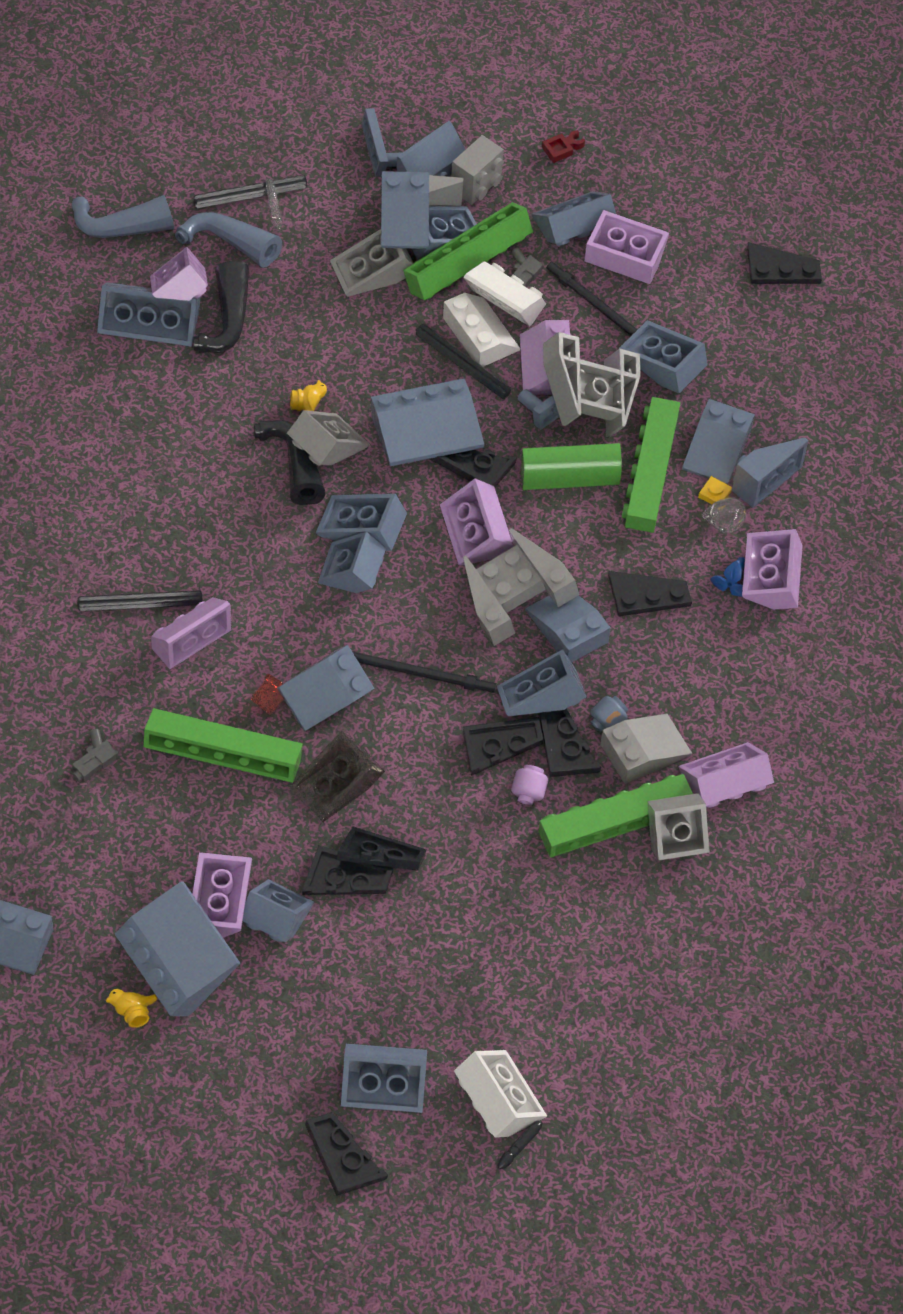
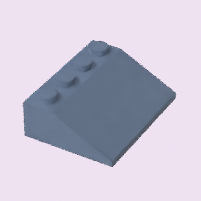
M465 379L371 397L372 420L390 466L484 448V441L472 396Z
M179 882L132 915L115 933L170 1016L191 1015L240 964L235 954L184 882Z

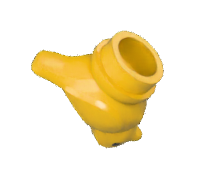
M318 380L315 385H308L303 390H291V410H297V412L301 410L314 411L321 398L327 393L326 385Z
M114 989L110 992L106 1002L112 1004L116 1012L124 1016V1020L130 1027L137 1028L149 1021L147 1006L156 1002L157 996L156 994L144 996L134 992Z

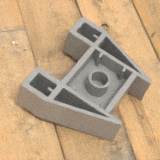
M558 332L544 342V368L562 425H568L581 416L582 413L605 419L606 437H611L624 428L640 379V354L618 349L604 359L603 366L580 359L579 337Z
M512 528L509 530L514 547L481 567L475 569L468 557H463L477 617L481 628L494 646L515 634L512 621L507 614L509 611L544 590L547 591L557 607L562 606L579 595L576 581L565 565Z

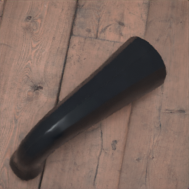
M227 261L217 265L215 273L219 291L223 331L215 337H209L203 333L193 336L194 351L199 353H222L234 347L242 333L248 295L249 266L246 263Z
M259 420V423H254L255 438L265 441L270 437H279L287 443L291 501L297 505L320 503L325 497V488L317 465L309 459L310 454L305 450L297 448L292 443L293 439L287 434L293 423L285 420Z

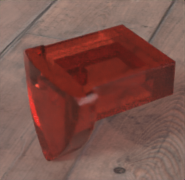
M267 674L264 677V682L251 696L250 700L271 715L284 699L278 690V687L283 683L274 676Z

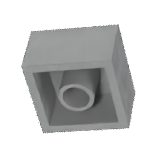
M483 135L452 162L451 177L463 178L462 199L471 205L477 200H482L486 196L487 191L492 186L496 187L502 180L504 149Z
M698 793L647 801L651 848L658 860L710 852L706 803Z

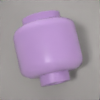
M525 765L524 768L516 771L511 791L518 797V802L533 805V801H541L544 798L548 778L544 774L543 769L532 765Z

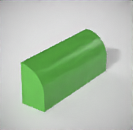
M620 443L523 448L520 469L523 490L620 485L622 471Z

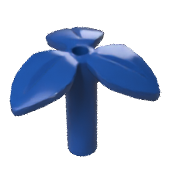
M739 557L725 569L724 576L726 579L718 575L712 576L710 580L713 585L721 591H725L729 587L732 595L743 597V585L737 582L741 579L742 571L745 567V558Z

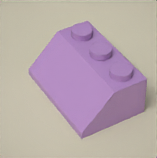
M603 210L587 242L585 262L651 284L659 267L669 233Z
M188 247L184 248L150 276L152 294L155 298L190 301L193 297L197 299L202 296L208 286L205 267Z
M545 320L520 334L523 390L527 389L534 395H553L543 363V343L558 332L570 335L569 320Z
M474 479L440 504L458 565H465L464 556H467L471 563L494 559L514 547L494 486Z
M796 529L747 533L743 598L773 610L798 608L802 543Z
M213 597L206 602H200L186 615L178 616L167 627H162L155 631L151 636L153 651L169 669L178 665L231 631L230 603Z
M748 742L679 766L681 774L685 775L693 794L698 793L706 803V807L717 806L720 803L719 801L725 799L740 798L743 796V793L748 791L763 790L766 788V785L774 783L768 754Z
M199 852L193 896L223 938L240 932L252 858Z

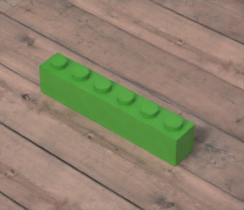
M512 202L404 269L410 293L422 300L432 298L435 293L451 286L454 281L465 276L466 273L484 261L488 262L489 259L505 252L508 247L516 242L524 240L526 236L533 232L527 209Z
M652 397L650 406L645 405L643 420H647L646 425H641L639 439H642L643 442L642 445L637 444L635 459H639L638 465L633 464L630 478L634 479V484H628L626 498L630 499V503H624L622 518L626 519L625 528L654 533L681 402Z
M153 708L144 729L145 748L292 783L301 762L302 743Z
M684 774L678 776L670 775L660 782L653 784L645 783L638 789L629 792L621 791L607 799H596L589 805L582 807L574 806L568 809L567 812L558 815H547L540 820L538 832L551 858L649 826L647 801L690 795L693 792Z

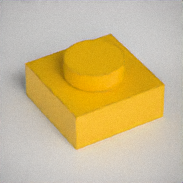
M711 476L700 491L698 498L720 509L731 493L732 487Z

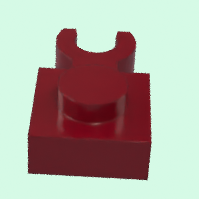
M578 130L572 131L566 138L561 133L542 141V149L550 160L555 163L572 156L574 149H582L585 146V139L575 140L579 138Z

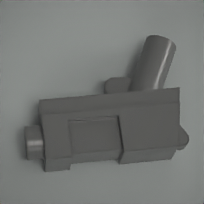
M516 248L511 253L517 261V264L514 266L515 272L513 275L524 282L523 286L527 287L542 272L543 263H540L531 255L526 259L521 250Z
M92 729L90 731L92 745L86 749V755L72 764L75 771L72 775L78 782L80 780L86 782L93 774L114 762L118 756V751L111 747L108 740L102 743L99 729Z

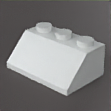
M484 261L465 274L464 279L474 292L529 327L546 305L542 298L543 294L534 287L526 288L523 286L524 282L515 275L507 276L504 274L505 270L496 263L490 265Z
M463 293L444 302L443 319L470 357L484 367L520 351L518 344L483 297Z
M506 1050L474 1051L454 1070L459 1079L460 1086L466 1090L473 1101V1107L481 1114L486 1122L488 1131L494 1137H509L527 1128L534 1122L547 1117Z

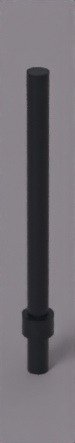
M552 261L547 265L546 269L559 278L558 281L565 287L569 286L630 336L638 330L576 281L575 276L569 271L562 270Z
M353 652L357 661L361 664L464 686V689L471 691L478 689L495 693L497 683L477 679V676L467 674V676Z

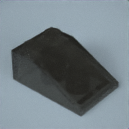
M340 731L289 788L320 821L324 822L366 792L381 777L385 770L351 736Z

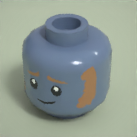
M605 696L592 707L590 714L593 720L590 723L601 733L602 730L627 720L626 712L628 708L618 697Z

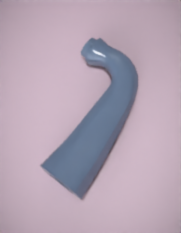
M165 195L101 218H93L88 214L90 205L85 197H77L72 201L71 207L74 212L75 223L88 236L106 238L175 229Z
M204 212L191 216L183 225L177 227V232L175 233L176 239L181 244H190L194 234L197 232L211 231L244 253L262 268L269 266L277 259L282 249V240L279 236L234 218L213 212Z

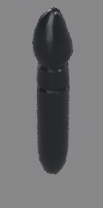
M536 1121L530 1125L509 1150L501 1156L497 1165L498 1169H504L513 1162L514 1158L539 1133L542 1128V1121Z

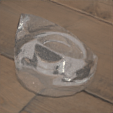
M728 497L711 504L702 513V517L718 531L732 533L743 525L746 519V509L740 500Z

